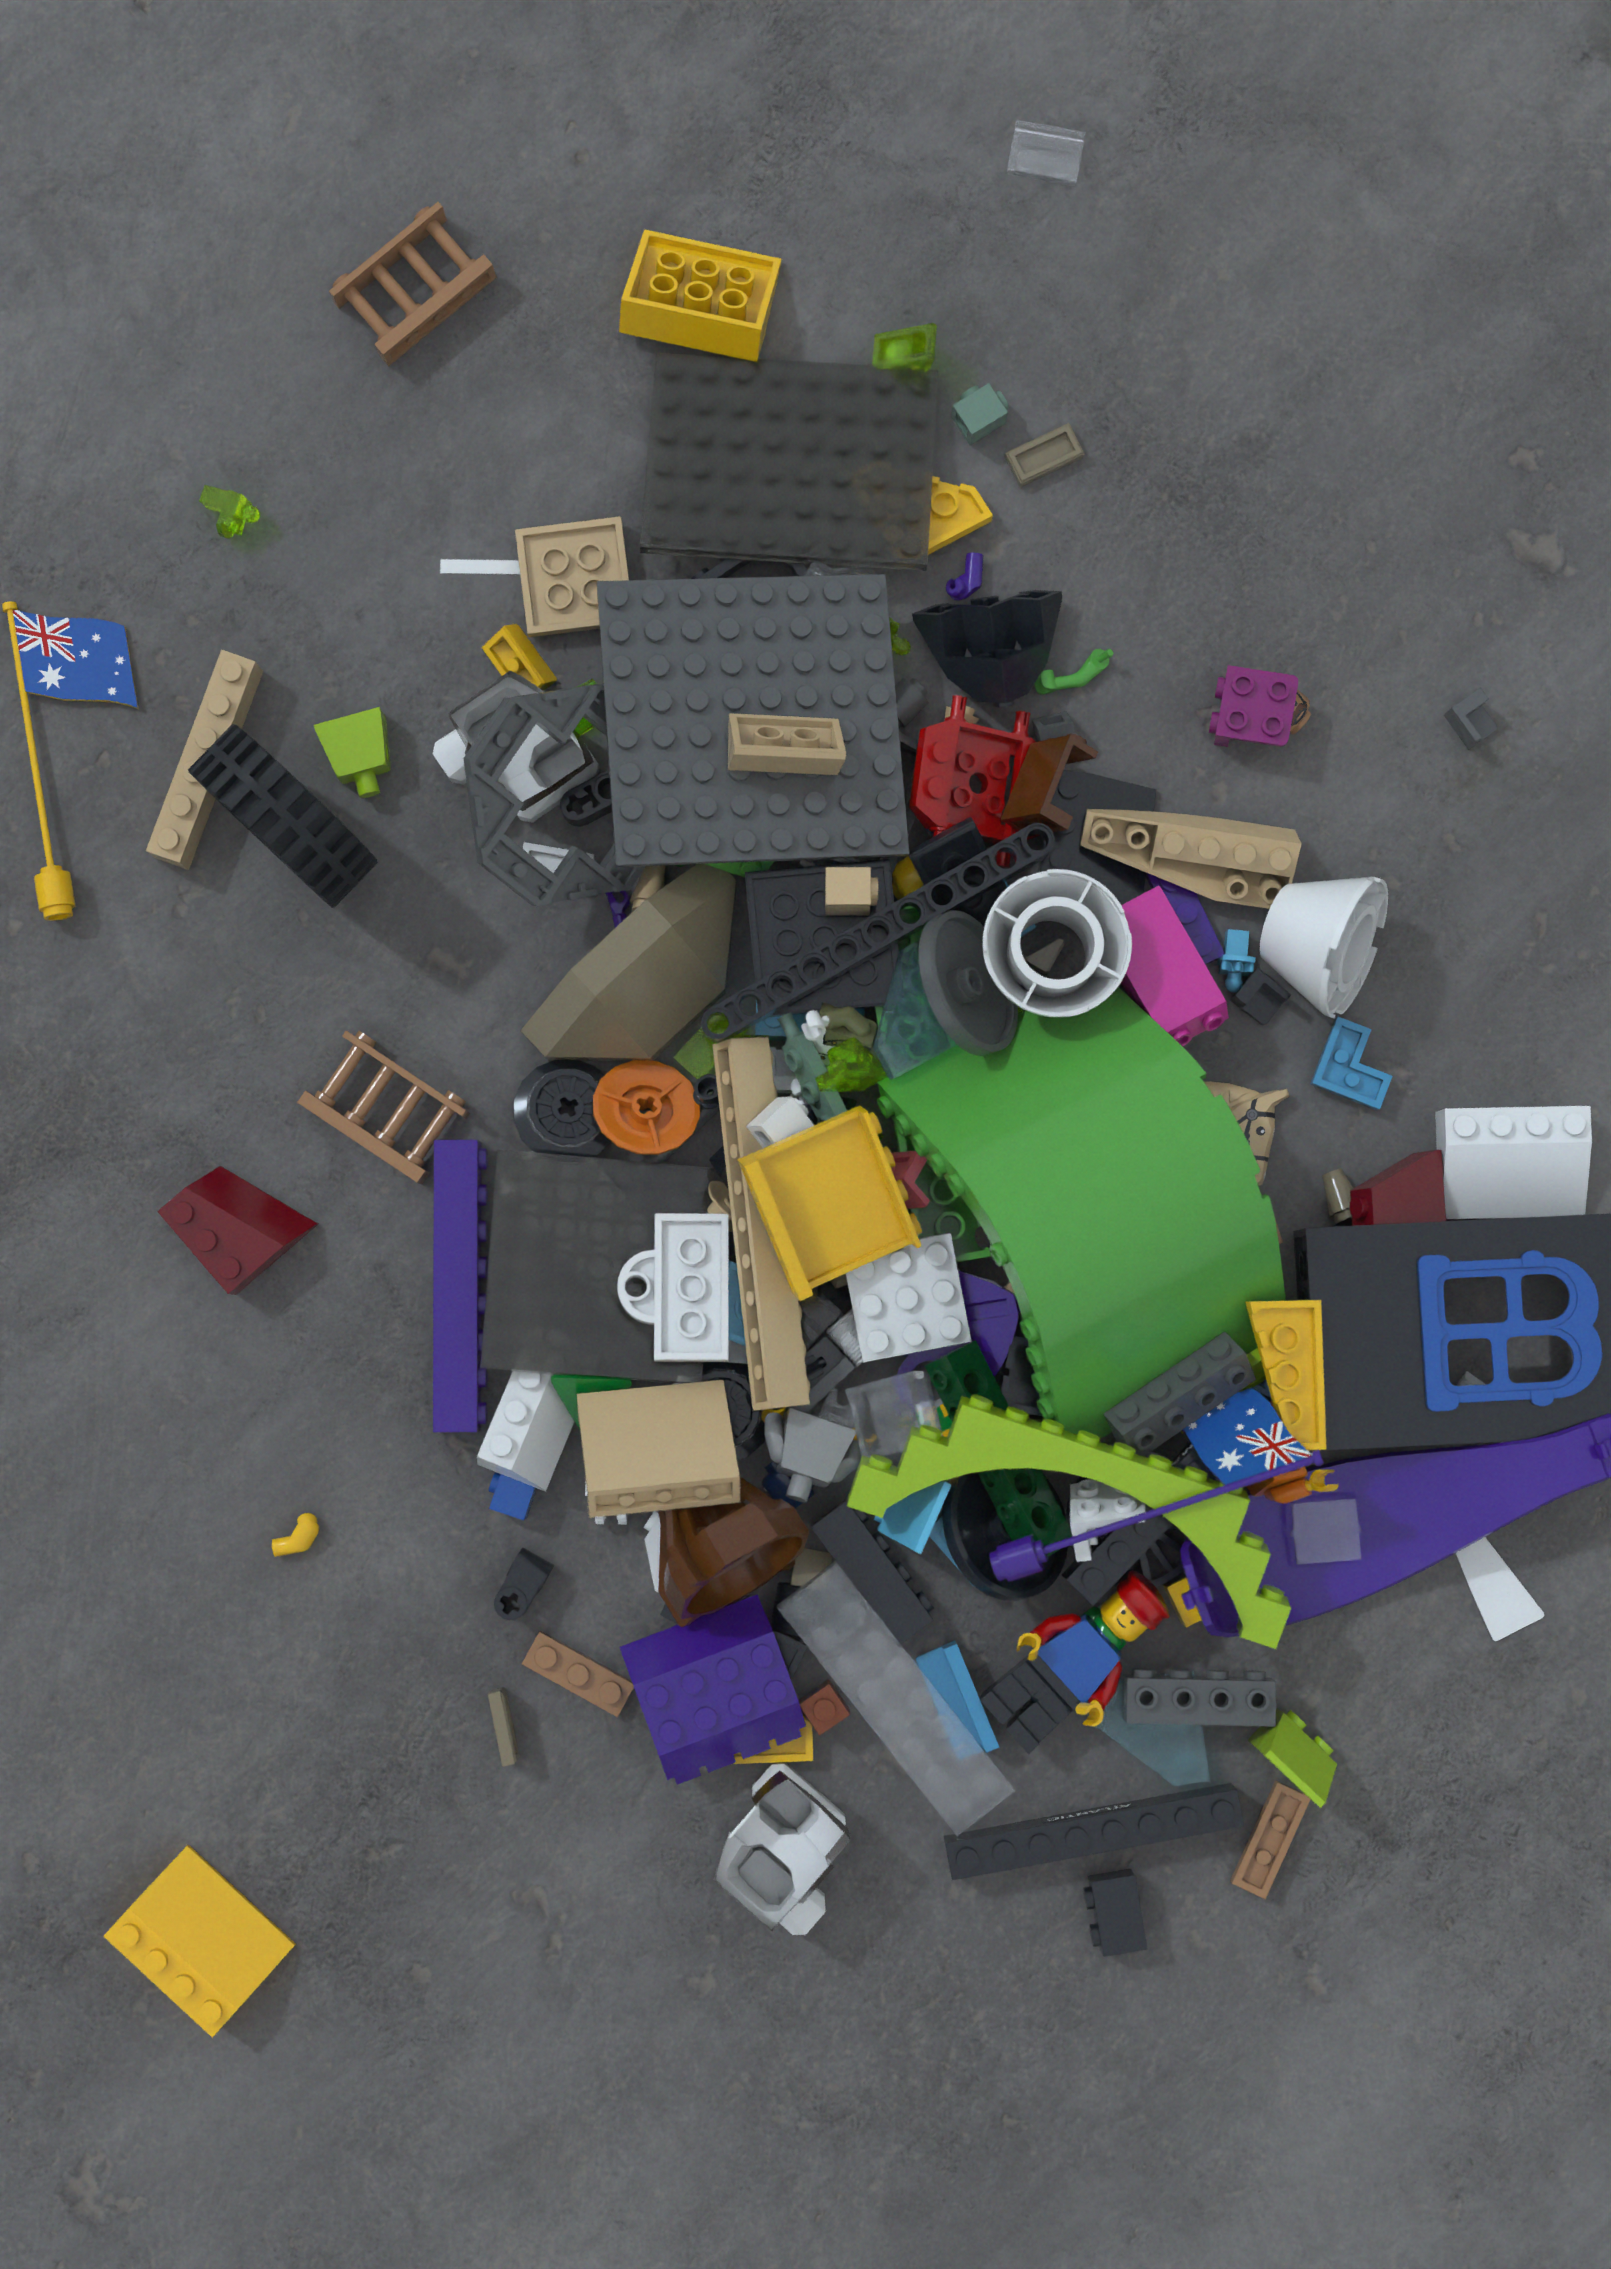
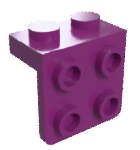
M1228 665L1226 678L1218 677L1215 698L1222 700L1220 712H1212L1209 733L1216 734L1214 745L1228 747L1229 739L1278 747L1285 746L1290 735L1299 683L1298 678L1289 674Z

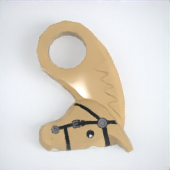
M1204 1082L1214 1097L1220 1094L1223 1096L1235 1116L1261 1172L1257 1173L1255 1178L1258 1186L1262 1185L1266 1176L1275 1130V1106L1289 1097L1288 1090L1280 1089L1259 1093L1230 1083Z

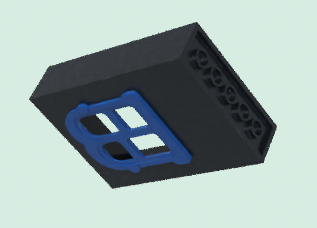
M1611 1213L1316 1227L1293 1231L1297 1301L1321 1300L1326 1450L1525 1440L1556 1433L1602 1415L1611 1414ZM1548 1274L1562 1280L1569 1294L1568 1306L1564 1313L1550 1320H1526L1523 1316L1521 1279L1525 1275ZM1499 1276L1505 1280L1507 1318L1504 1322L1452 1325L1446 1321L1443 1285L1447 1279ZM1552 1335L1563 1339L1570 1346L1573 1354V1363L1570 1371L1563 1378L1551 1382L1513 1383L1509 1379L1507 1341L1509 1338ZM1485 1338L1489 1340L1493 1380L1491 1383L1468 1386L1452 1385L1449 1380L1448 1343L1456 1339Z

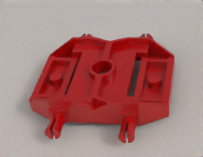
M953 695L950 716L946 717L944 722L920 729L909 808L925 829L934 832V836L971 817L984 842L996 845L1018 832L1017 829L1007 823L1006 825H1001V817L1005 807L1004 796L1007 776L1010 771V756L1015 757L1010 788L1011 795L1031 743L1036 742L1028 734L1031 713L1016 711L1013 732L1001 731L966 722L964 717L968 698L961 695ZM973 774L981 781V790L978 794L973 792L969 786V780ZM1040 835L1029 836V837H1027V840L1032 839V838H1035V837L1040 836ZM1006 852L997 854L996 864L1003 869H1009L1011 855Z

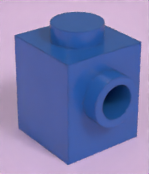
M494 1472L489 1486V1492L494 1493L489 1509L525 1520L528 1517L537 1488Z

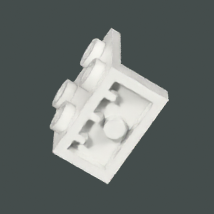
M1084 1480L1076 1484H1070V1526L1072 1537L1146 1512L1145 1503L1130 1494L1102 1482ZM1097 1537L1074 1544L1077 1562L1092 1560L1091 1545H1098Z

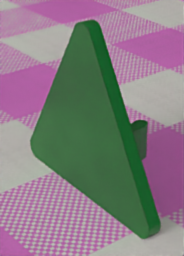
M554 1374L551 1377L552 1385L579 1430L577 1394L629 1389L632 1385L631 1378L625 1376Z

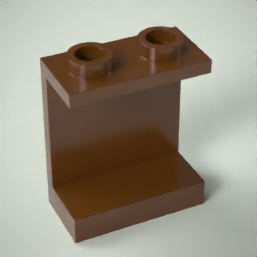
M1067 734L1066 736L1047 738V740L1031 743L1001 821L1018 831L1034 823H1043L1053 832L1068 830L1073 817L1051 804L1055 790L1066 764L1095 759L1098 751L1088 746L1087 741L1076 734Z

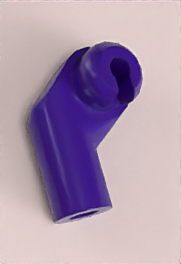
M967 553L965 573L955 580L951 578L947 582L946 592L953 600H965L980 589L982 585L983 554Z

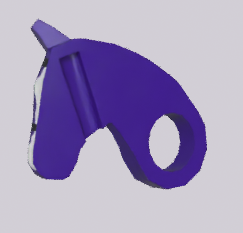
M958 1269L971 1341L976 1340L995 1377L1007 1358L1009 1345L1011 1344L1012 1346L1018 1326L1019 1313L1021 1311L1016 1296L1013 1292L994 1281ZM970 1342L908 1355L898 1369L896 1389L904 1406L921 1417L924 1411L934 1402L922 1399L916 1392L913 1385V1374L916 1367L922 1362L934 1361Z

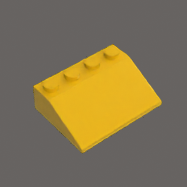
M644 229L621 298L619 333L757 362L765 337L782 259Z
M189 1844L103 1936L212 2038L296 1945Z

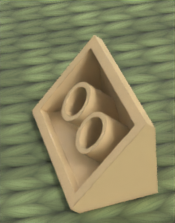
M729 713L728 770L838 775L846 760V749L839 719Z

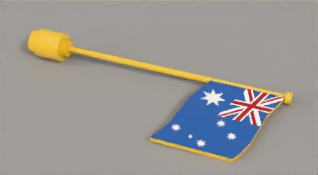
M9 601L4 602L2 608L3 612L7 613L47 864L46 867L40 869L39 874L34 876L38 908L40 912H43L44 920H63L73 916L72 909L76 906L70 872L62 870V866L54 865L27 693L64 701L113 702L139 709L126 628L115 622L95 618L47 617L18 611L17 603Z

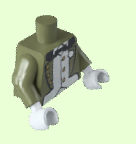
M822 1002L820 1012L812 1010L807 1013L805 1017L807 1023L802 1024L801 1028L806 1039L812 1040L835 1086L864 1082L869 1064L890 1069L895 1048L874 1043L877 1024L874 1021L865 1018L853 1007L838 1008ZM795 1078L790 1083L792 1091L790 1097L798 1099L804 1106H807L808 1103L801 1094V1086L797 1078Z

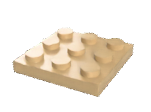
M621 516L515 529L528 636L536 637L599 629L597 581L629 580Z

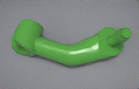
M1102 649L1093 650L1083 666L1071 675L1055 677L1053 670L1042 671L1035 682L1037 693L1045 695L1061 689L1085 686L1108 666L1109 658L1113 656V651L1111 649L1105 651Z

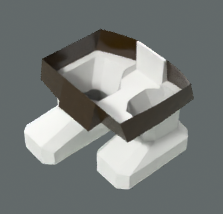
M509 671L451 710L449 718L455 730L436 741L433 750L435 759L450 781L458 784L467 783L463 758L504 698L544 691L522 676ZM535 725L497 782L524 803L517 814L519 819L534 822L558 806L563 794L568 790L597 776L600 767L575 729L566 743H558L538 725Z
M786 1762L771 1763L762 1776L752 1784V1800L755 1806L733 1832L728 1833L717 1865L714 1881L771 1931L780 1923L792 1935H806L826 1912L825 1894L817 1887L834 1868L831 1862L851 1839L845 1823V1814Z

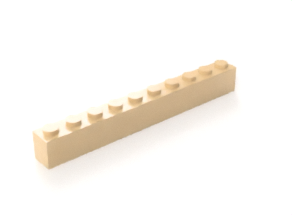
M769 1037L731 1038L713 1044V1054L752 1408L754 1411L810 1404V1382L806 1375V1346L802 1339L801 1330L802 1309L798 1299L790 1289L737 1160L763 1148L746 1126L777 1098V1089L774 1085L772 1072L773 1053L770 1049Z

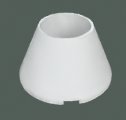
M1049 869L1044 872L1024 876L1003 891L988 914L984 926L982 946L989 975L1007 999L1030 1013L1060 1018L1087 1012L1104 1002L1116 990L1128 969L1132 952V936L1124 914L1125 911L1117 898L1104 885L1085 874L1065 869ZM1042 921H1055L1070 927L1079 936L1084 946L1085 963L1083 970L1073 977L1059 980L1049 979L1037 974L1028 966L1022 955L1020 946L1021 933L1029 926Z
M1377 877L1287 884L1279 891L1269 909L1260 939L1261 958L1327 1017L1335 1018V1012L1343 1014L1349 1008L1369 973L1378 949L1371 946L1376 928H1384L1388 907V888L1386 882Z

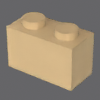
M826 867L825 915H869L870 907L877 906L878 877H871V867Z

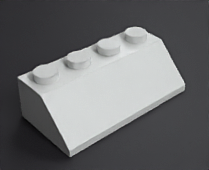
M533 1322L477 1455L478 1465L546 1492L575 1422L552 1385L551 1377L554 1374L594 1375L601 1357L568 1335Z

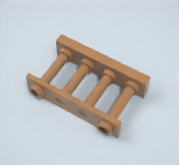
M439 202L435 203L432 207L427 206L421 209L409 226L350 274L345 273L337 278L333 283V288L329 290L334 304L339 309L349 301L379 337L374 345L379 356L388 367L496 279L493 264L484 254L477 260L470 259L441 226L447 219L443 206ZM429 235L436 240L460 268L459 275L450 282H443L414 248ZM402 257L406 259L433 291L432 297L422 305L416 304L387 271L388 268ZM375 279L406 313L405 319L395 327H389L360 293Z
M358 1030L355 1036L345 1031L342 1037L353 1043V1046L323 1090H318L315 1095L304 1091L297 1103L422 1185L430 1174L422 1168L425 1164L424 1157L455 1112L467 1119L470 1113L463 1108L466 1101L449 1090L445 1095H442L373 1049L377 1042ZM366 1052L383 1063V1065L353 1110H347L345 1115L333 1108L336 1103L334 1098ZM396 1072L413 1083V1085L382 1131L377 1130L375 1135L362 1128L366 1123L363 1119ZM426 1092L443 1103V1105L412 1151L407 1150L402 1155L392 1148L396 1142L393 1139Z

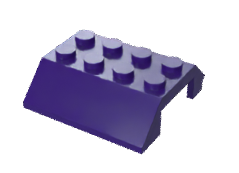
M757 1594L732 1603L713 1614L699 1616L689 1626L680 1627L677 1624L619 1647L667 1780L675 1778L677 1785L701 1776L700 1767L706 1766L709 1773L735 1763L734 1754L740 1752L742 1758L745 1759L769 1750L771 1748L768 1741L775 1739L777 1746L802 1737L799 1729L806 1727L802 1710L774 1632Z

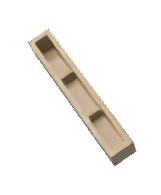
M221 650L146 852L154 858L189 870L216 798L188 772V769L232 724H236L242 729L263 674V670L255 661Z

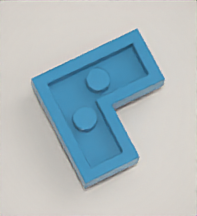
M1337 1016L1333 1022L1310 1085L1374 1110H1380L1393 1076L1359 1063L1372 1029Z

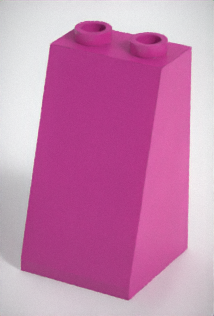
M1157 886L1121 905L1125 911L1124 914L1132 936L1131 958L1125 976L1121 981V985L1128 996L1182 1047L1188 1044L1196 1035L1220 1027L1225 1020L1229 1019L1227 1002L1161 887Z

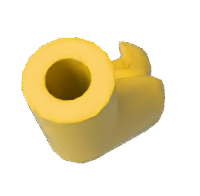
M301 1514L297 1519L298 1524L291 1536L272 1539V1550L275 1557L304 1552L310 1548L319 1533L317 1517L314 1514Z

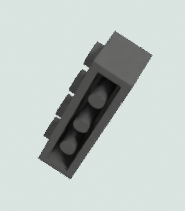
M1223 1332L1105 1412L1104 1416L1118 1443L1131 1446L1136 1450L1135 1454L1145 1456L1255 1381L1256 1378L1246 1353L1226 1332Z
M1133 1668V1675L1123 1674V1720L1127 1724L1276 1727V1681L1266 1677L1265 1671L1257 1670L1243 1671V1677H1229V1671L1206 1670V1676H1192V1670L1170 1669V1675H1155V1669Z

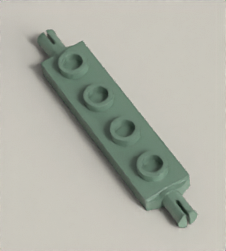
M791 1012L781 1016L777 1020L787 1037L785 1045L781 1047L784 1052V1059L788 1068L794 1072L801 1086V1094L804 1100L810 1104L816 1115L817 1124L846 1112L847 1109L812 1040L806 1039L804 1032H800Z

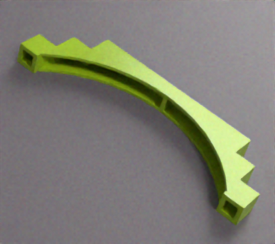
M971 1395V1398L961 1396L948 1437L942 1436L943 1432L929 1425H921L920 1428L911 1426L898 1467L893 1466V1462L886 1457L872 1454L869 1458L862 1455L848 1495L847 1506L883 1518L888 1507L914 1492L940 1481L969 1473L996 1469L1032 1468L1060 1471L1090 1478L1130 1494L1153 1509L1224 1485L1219 1481L1207 1478L1208 1474L1198 1468L1186 1466V1469L1183 1470L1171 1466L1172 1462L1162 1456L1151 1454L1147 1458L1135 1454L1136 1450L1126 1444L1115 1442L1114 1446L1099 1442L1100 1437L1090 1432L1080 1430L1078 1434L1064 1430L1065 1426L1057 1421L1043 1419L1042 1422L1028 1418L1029 1414L1021 1409L1007 1407V1410L992 1406L993 1402L985 1397ZM1240 1488L1162 1514L1201 1550L1220 1576L1239 1615L1236 1626L1240 1637L1276 1649L1291 1606L1282 1590L1270 1585H1263L1262 1588H1259L1271 1555L1267 1544L1263 1543L1264 1539L1256 1534L1245 1531L1242 1532V1535L1238 1534L1250 1502L1246 1490Z

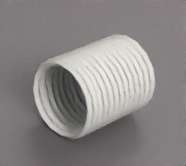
M852 1308L826 1331V1334L831 1336L833 1342H836L835 1344L840 1347V1350H843V1353L848 1356L847 1358H850L852 1364L858 1367L863 1360Z

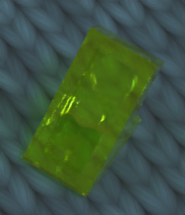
M929 323L874 334L872 369L882 373L911 368L922 375H927L935 360L937 325Z
M851 1037L827 1051L831 1064L826 1067L827 1072L816 1077L815 1080L820 1092L863 1091L889 1077V1073L858 1039Z

